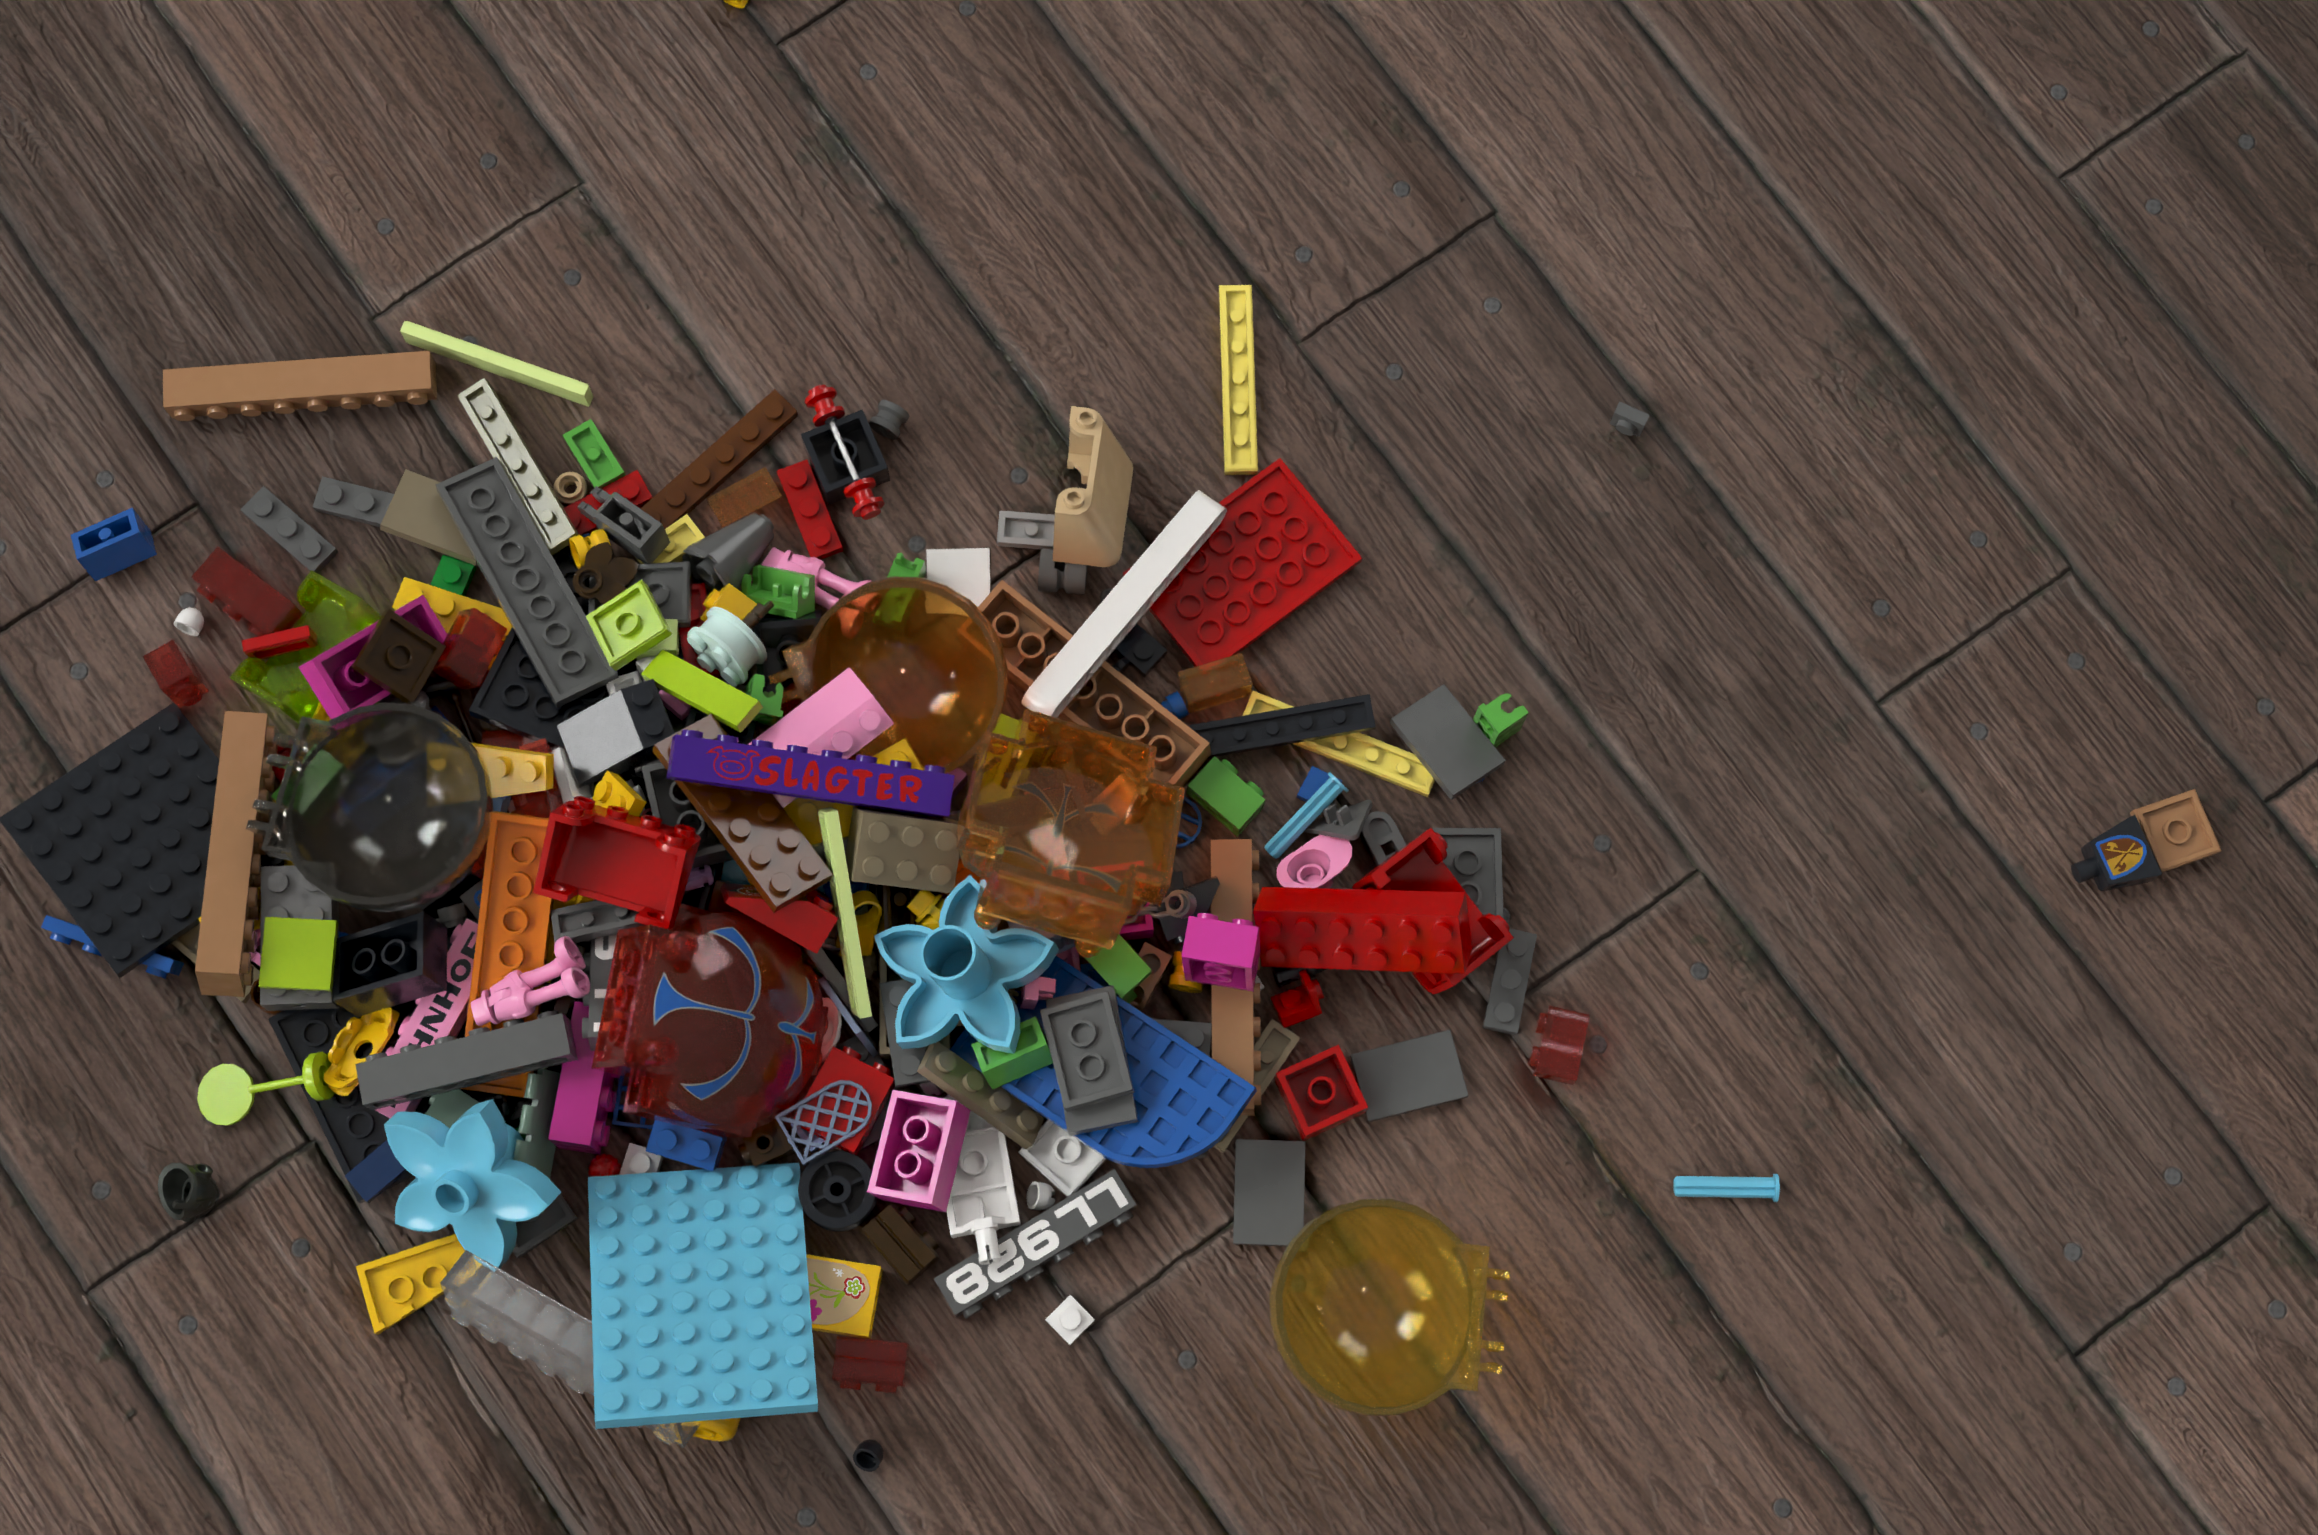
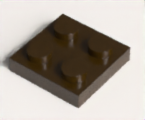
M387 609L382 614L351 668L410 705L414 703L446 646L392 610Z

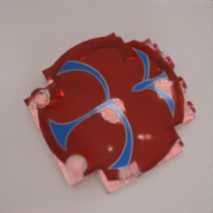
M681 904L675 925L670 930L654 925L618 930L591 1069L629 1077L623 1113L731 1138L751 1137L757 1121L771 1116L773 1112H783L795 1105L799 1098V1092L803 1089L810 1076H817V1071L821 1066L823 1058L821 1052L823 1037L827 1032L829 1024L827 1018L829 1007L823 1006L817 975H815L812 967L802 963L801 949L794 941L743 913H714Z

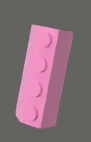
M848 667L754 740L773 742V748L787 750V745L803 746L808 748V754L821 755L822 750L838 751L843 753L842 759H848L892 726L894 722L852 669ZM773 794L783 808L796 799V797Z

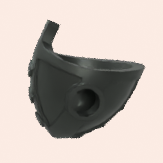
M171 1163L164 1167L159 1175L158 1192L163 1208L169 1216L175 1220L193 1222L197 1215L202 1214L217 1204L220 1192L211 1177L213 1169L205 1164H195L193 1166L186 1163Z

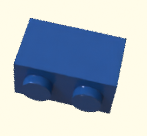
M133 508L71 534L76 558L94 581H98L157 555L150 529Z
M660 1115L655 1118L646 1152L714 1171L719 1167L728 1134Z

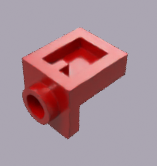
M1306 970L1299 972L1302 986L1270 997L1272 1006L1283 1028L1322 1014L1319 1000L1324 998L1322 989L1317 979L1311 981Z

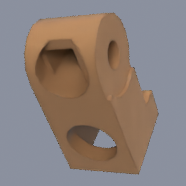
M1144 942L1138 955L1151 968L1152 973L1133 990L1138 996L1130 1003V1005L1141 1012L1147 1006L1165 971H1167L1173 960L1170 954Z

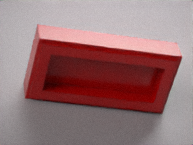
M309 625L241 640L243 652L253 661L304 650L318 645L316 633Z

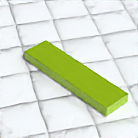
M664 649L660 651L641 673L645 681L654 679L656 687L707 715L712 714L716 720L740 733L763 708L759 700Z

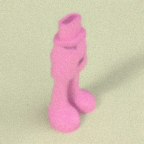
M773 547L762 563L763 566L815 575V603L834 614L837 619L838 632L848 638L854 634L860 624L862 617L861 608L868 610L879 592V585L871 580L860 582L846 580L826 570L825 563L816 557L794 554L791 550H787L784 553ZM818 585H825L844 594L855 605L827 593L819 588Z
M568 936L559 938L554 944L556 958L550 963L524 973L520 970H514L489 988V990L482 991L480 998L471 1001V1009L476 1024L482 1026L488 1022L498 1024L505 1020L524 1018L534 1013L537 1005L567 995L573 998H581L590 992V981L588 976L582 971L586 968L585 961L573 940ZM561 976V979L553 984H550L540 989H533L545 982H548L554 978Z

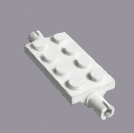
M949 1094L943 1098L957 1101ZM970 1111L947 1206V1217L952 1238L972 1234L976 1236L979 1264L987 1265L990 1264L989 1249L993 1263L1002 1260L996 1231L1002 1228L1021 1225L1006 1136L973 1111Z

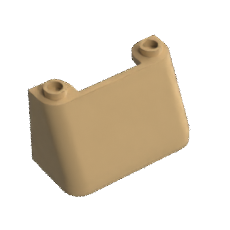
M1071 406L1067 469H1074V467L1078 469L1081 474V484H1087L1086 489L1067 488L1058 495L1054 519L1053 561L1110 567L1120 560L1133 476V463L1100 413L1090 408Z

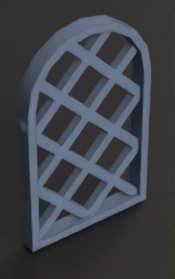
M825 977L820 978L818 981L872 1057H875L879 1054L836 995Z
M840 1080L824 1086L819 1091L776 1115L775 1118L785 1133L788 1143L792 1145L801 1163L805 1165L847 1139L854 1137L866 1127L872 1116V1103L869 1094L861 1085L853 1081ZM840 1085L838 1094L827 1092L831 1088ZM845 1085L857 1088L855 1098L842 1095ZM861 1092L866 1096L867 1101L859 1100ZM819 1096L817 1107L806 1104ZM824 1096L836 1098L834 1111L821 1108ZM841 1100L853 1103L850 1115L838 1112ZM858 1104L868 1106V1114L865 1119L855 1117ZM798 1108L795 1119L784 1117ZM803 1108L815 1111L812 1124L800 1121ZM819 1113L832 1115L829 1128L816 1125ZM836 1117L849 1120L846 1132L833 1129ZM782 1121L794 1124L791 1136ZM853 1121L862 1123L857 1129L850 1132ZM798 1125L811 1128L808 1140L795 1138ZM815 1129L828 1132L824 1145L812 1142ZM832 1134L843 1136L829 1145ZM794 1142L806 1145L803 1157ZM810 1146L821 1149L808 1157Z

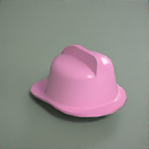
M1318 835L1282 859L1277 867L1276 877L1283 887L1330 888L1334 877L1348 866L1352 858L1353 847L1347 839Z

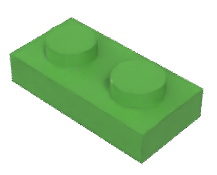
M592 419L562 435L594 488L596 486L603 488L626 476Z

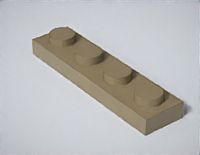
M1271 1019L1261 1037L1254 1044V1051H1261V1071H1254V1085H1261V1097L1273 1081L1275 1073L1279 1072L1300 1041L1299 1036L1287 1028H1283L1281 1024ZM1240 1115L1229 1132L1213 1147L1224 1153L1249 1115Z
M940 1042L928 1046L917 1070L918 1073L1024 1149L1034 1144L1044 1117L1003 1088L997 1087L992 1090L980 1071Z

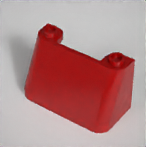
M1432 828L1424 831L1352 886V889L1466 892L1443 862L1447 857L1446 849L1448 848L1445 839L1439 833L1434 832ZM1467 893L1466 900L1472 951L1465 974L1412 972L1423 988L1431 994H1438L1455 986L1514 938L1509 932V925L1504 918L1491 913L1483 915Z

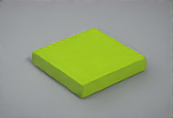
M642 579L586 615L610 667L615 671L672 635L648 585Z
M265 917L258 987L265 989L332 992L338 921Z

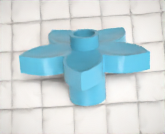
M971 875L954 887L946 898L940 911L938 928L932 930L922 925L905 924L891 927L874 935L879 952L891 969L904 980L914 984L903 996L898 1006L895 1020L896 1043L902 1049L921 1048L936 1043L946 1037L961 1020L966 1030L981 1044L995 1051L1015 1054L1020 1036V1016L1018 1008L1009 995L1008 990L1027 985L1036 980L1050 966L1059 951V948L1053 941L1035 931L1024 928H1009L997 932L998 920L995 907L988 894Z
M493 1099L475 1104L453 1123L451 1128H448L441 1121L429 1115L418 1112H397L384 1124L388 1144L394 1156L409 1173L416 1177L399 1195L395 1206V1224L413 1231L422 1232L438 1231L451 1224L458 1241L465 1251L475 1261L493 1273H496L509 1259L516 1245V1222L526 1221L538 1216L561 1193L554 1183L538 1169L527 1163L513 1160L516 1140H523V1138L513 1127L505 1123Z

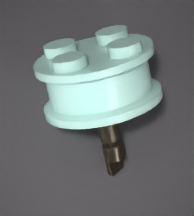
M769 601L764 606L758 603L743 620H740L737 616L723 608H710L706 614L707 620L700 627L691 628L687 634L688 643L698 654L696 660L699 665L710 673L717 669L720 672V676L734 687L745 683L748 679V671L754 664H762L767 659L766 649L752 629L774 607L773 602Z

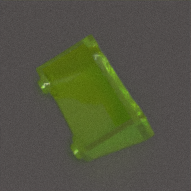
M312 570L298 588L297 601L306 611L293 628L309 625L316 633L318 645L270 657L266 663L257 657H249L243 660L229 677L238 686L304 730L307 729L320 701L300 671L299 666L381 618V615L362 598Z

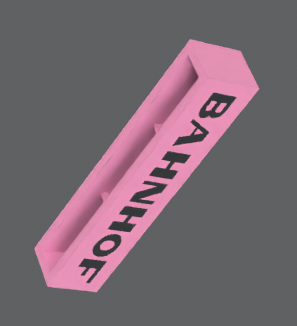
M466 919L463 925L459 924L455 928L450 938L452 945L447 952V990L416 999L415 1003L418 1006L411 1017L407 1016L403 1020L398 1030L400 1037L394 1048L389 1047L385 1052L387 1056L400 1053V1048L408 1045L419 1044L422 1048L435 1045L434 1040L441 1037H457L467 1019L478 928L477 923ZM422 1098L376 1109L375 1111L388 1118H391L397 1112H415Z

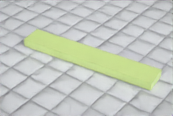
M404 321L400 332L408 344L588 407L592 402L593 394L587 383L410 321Z
M832 807L819 809L818 816L826 864L833 873L829 882L834 911L838 916L836 924L851 1013L860 1019L871 1017L872 1013L838 810Z

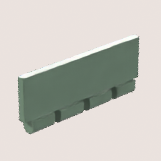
M538 1069L537 1074L528 1073L524 1098L532 1099V1105H523L518 1133L526 1134L525 1141L516 1140L513 1160L535 1167L550 1179L556 1146L548 1138L561 1073L547 1069Z

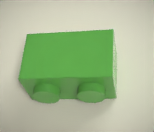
M1214 756L1187 785V794L1238 837L1264 808L1265 799L1262 797L1264 793L1255 783L1251 781L1245 783L1238 777V770L1226 759L1220 761Z

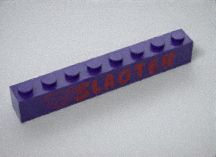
M682 730L681 735L676 734L672 737L667 779L946 818L950 815L955 775L945 774L946 768L940 766L925 765L924 770L911 769L912 763L906 761L891 760L890 765L877 764V758L872 756L856 755V760L842 759L843 753L838 751L822 750L821 755L808 754V748L803 746L787 745V750L774 749L773 742L752 740V745L739 744L738 737L717 735V740L703 738V732Z

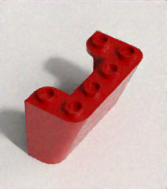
M576 796L574 801H567L550 812L533 893L563 902H568L576 895H581L639 912L636 914L634 922L666 931L674 927L701 837L695 833V828L682 824H677L675 827L662 824V819L651 815L633 816L628 814L629 811L619 806L601 807L595 805L593 799Z

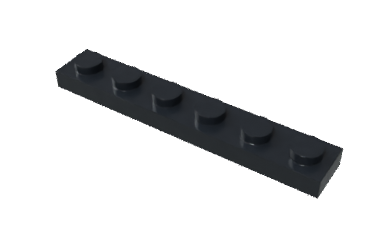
M1370 694L1187 725L1210 743L1211 755L1208 758L1376 729Z

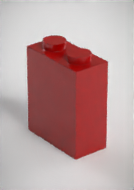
M833 1046L805 1098L819 1091L824 1086L840 1080L853 1081L866 1090L872 1103V1116L867 1126L854 1137L836 1146L845 1152L858 1156L887 1103L892 1090L895 1088V1079L891 1077L893 1071L877 1062L870 1066L860 1061L862 1055L847 1046H844L842 1051ZM840 1085L831 1088L827 1092L838 1094ZM845 1085L842 1095L855 1098L857 1088ZM861 1092L859 1100L867 1101L866 1096ZM819 1096L806 1104L817 1107ZM824 1096L821 1108L834 1111L836 1098ZM841 1100L838 1112L850 1115L853 1103ZM858 1104L855 1117L865 1119L868 1114V1106ZM803 1108L800 1121L812 1124L815 1111ZM819 1113L816 1125L829 1128L832 1115ZM836 1117L833 1129L846 1132L849 1120ZM853 1121L850 1132L857 1129L862 1123ZM798 1125V1127L810 1133L811 1128ZM815 1129L814 1135L824 1141L826 1140L828 1132ZM832 1134L829 1143L832 1144L843 1136Z

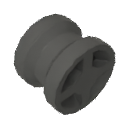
M881 400L878 404L879 411L876 416L871 417L869 425L878 434L892 440H897L900 435L899 428L908 421L910 416L899 405L887 400Z

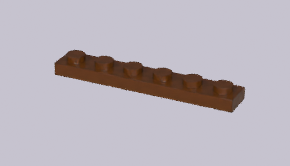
M774 389L640 509L662 523L664 529H666L694 510L797 418V410Z

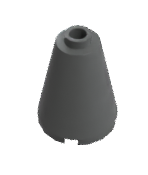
M751 513L689 545L683 551L685 554L682 556L683 562H691L692 578L697 584L705 582L711 588L707 592L708 594L714 589L720 591L728 583L739 589L742 585L743 575L751 572L773 540L774 526L765 515Z

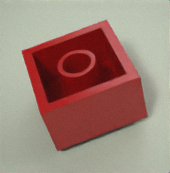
M1339 1044L1275 1073L1274 1081L1302 1141H1306L1365 1114L1368 1109V1105Z

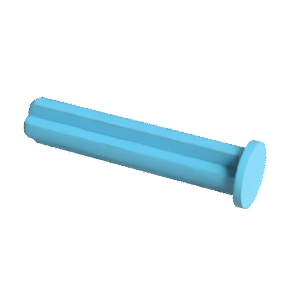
M1329 772L1327 774L1330 778L1265 845V850L1273 858H1279L1343 790L1346 793L1349 791L1332 773Z
M1773 1174V1177L1676 1176L1673 1181V1191L1677 1197L1773 1198L1774 1202H1778L1780 1183L1778 1174Z

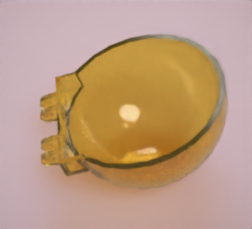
M1358 1199L1328 1209L1309 1221L1289 1242L1275 1268L1269 1294L1270 1325L1277 1349L1290 1372L1314 1396L1337 1409L1365 1416L1398 1415L1424 1407L1450 1389L1469 1392L1478 1391L1479 1372L1502 1374V1365L1493 1362L1480 1363L1481 1349L1488 1352L1504 1350L1503 1342L1482 1340L1485 1300L1508 1302V1293L1500 1290H1486L1487 1278L1504 1281L1510 1278V1271L1488 1268L1490 1247L1464 1244L1440 1219L1416 1205L1393 1199Z

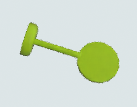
M323 1051L309 1054L303 1063L302 1076L253 1084L252 1077L248 1072L236 1064H220L213 1067L203 1077L198 1087L197 1101L200 1111L208 1121L216 1125L230 1126L240 1122L249 1113L254 1103L255 1093L304 1084L308 1094L317 1101L331 1099L335 1093L329 1089L324 1081V1073L331 1065L328 1055Z

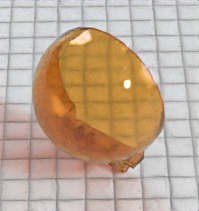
M893 576L871 581L843 595L824 613L807 641L790 646L783 651L789 668L768 676L771 684L781 683L793 677L797 688L783 691L782 703L799 697L804 702L850 667L894 724L848 759L856 760V755L874 756L902 739L907 738L924 769L925 765L945 767V774L964 765L985 746L999 724L1008 689V667L1002 642L989 618L971 599L952 587L923 577Z

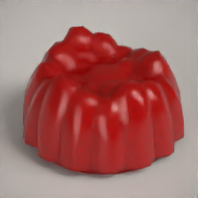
M597 1155L590 1161L588 1175L590 1177L619 1175L621 1164L618 1163V1159L614 1158L613 1155Z

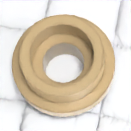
M565 472L555 480L553 489L560 502L570 505L586 496L587 483L580 474ZM569 485L577 486L576 491L572 494L565 492Z

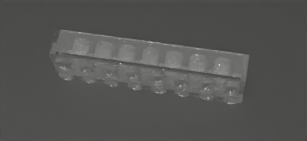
M465 1250L440 1282L445 1295L444 1300L452 1312L450 1314L451 1317L464 1327L472 1325L479 1329V1333L489 1342L496 1344L499 1341L508 1346V1350L521 1360L529 1358L536 1362L537 1367L550 1377L558 1375L565 1379L566 1384L577 1393L583 1394L586 1391L594 1396L592 1321ZM702 1421L644 1426L653 1430L654 1435L668 1445L674 1442L684 1448Z

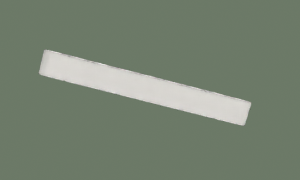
M1200 490L1195 492L1026 691L1021 704L1049 724L1052 723L1216 530L1225 517L1227 509Z

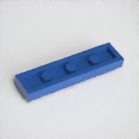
M45 916L41 928L52 932L51 939L68 945L74 939L84 943L82 950L102 956L80 926L55 917ZM154 953L142 963L148 965L147 973L166 979L168 973L179 976L184 965L183 962Z

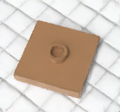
M2195 789L2130 812L2131 816H2136L2162 873L2216 855L2222 851Z

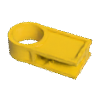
M863 890L852 894L854 910L864 904H873L867 913L855 915L862 956H869L872 953L875 941L874 935L877 933L882 908L875 894ZM837 936L836 948H840L839 936Z

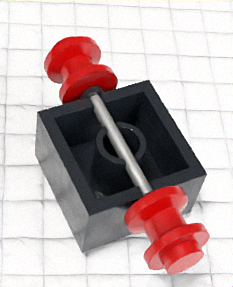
M818 385L809 390V395L804 400L808 408H815L817 413L813 417V423L817 428L801 434L804 449L828 505L846 498H854L856 503L852 508L854 517H862L863 520L874 518L881 513L880 509L884 506L885 502L882 497H875L872 490L875 486L890 481L886 462L863 409L843 417L845 415L844 408L842 406H835L833 399L837 396L835 388Z

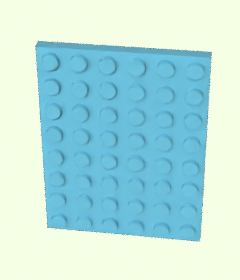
M799 1163L761 1165L756 1168L754 1166L716 1168L714 1171L697 1169L588 1177L595 1429L818 1412L804 1218L798 1193L800 1181Z

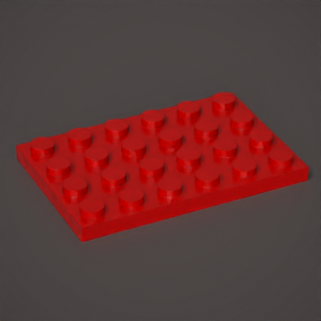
M1281 458L1219 502V504L1227 509L1222 522L1149 608V611L1204 679L1362 562L1360 554ZM1130 568L1123 572V577L1130 570Z

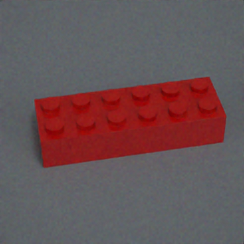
M1262 887L1253 909L1255 926L1259 927L1262 967L1465 974L1472 951L1466 892Z

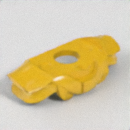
M389 1007L362 1015L361 1018L352 1017L348 1020L346 1027L336 1035L333 1047L328 1053V1060L331 1065L324 1073V1081L329 1089L340 1096H348L359 1084L355 1064L366 1061V1057L363 1059L356 1057L358 1048L364 1043H372L373 1049L369 1055L381 1053L394 1032L399 1012Z

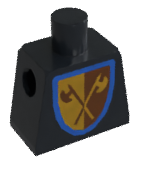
M2135 815L2085 844L2081 848L2085 860L2071 865L2072 874L2078 883L2094 878L2100 891L2148 883L2162 874Z

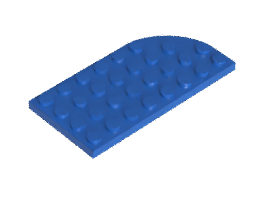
M1055 956L1050 966L1040 975V977L1056 979V989L1053 998L1103 988L1102 985L1058 956ZM1017 991L1019 996L1014 998L1018 1000L1016 1006L1020 1016V1023L1036 1016L1045 1033L1040 1010L1047 1008L1046 1000H1038L1034 1009L1020 1008L1021 991ZM1117 996L1139 1122L1073 1135V1137L1104 1158L1131 1167L1159 1168L1193 1159L1220 1142L1255 1095L1257 1089ZM965 1028L950 1050L982 1073L972 1044L978 1041ZM1053 1063L1000 1086L1067 1132L1062 1097Z

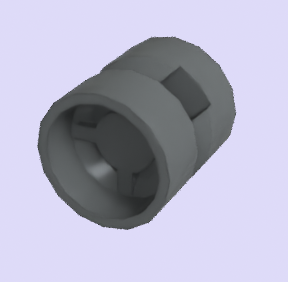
M1041 548L1038 592L1057 593L1062 588L1066 594L1085 595L1088 565L1053 561V549Z

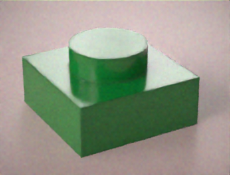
M442 555L431 585L466 596L476 568L472 564Z

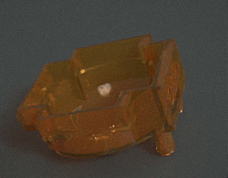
M1024 709L1014 739L984 731L976 751L968 794L958 818L956 847L959 850L964 867L980 877L979 894L974 911L976 924L982 929L989 930L997 927L1001 919L1071 938L1075 940L1077 952L1083 957L1090 958L1098 955L1102 947L1112 949L1128 915H1137L1147 902L1160 906L1171 883L1185 788L1169 782L1152 779L1157 747Z

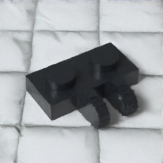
M1136 623L1109 657L1114 652L1122 657L1113 666L1121 674L1131 665L1145 678L1164 658L1167 650Z

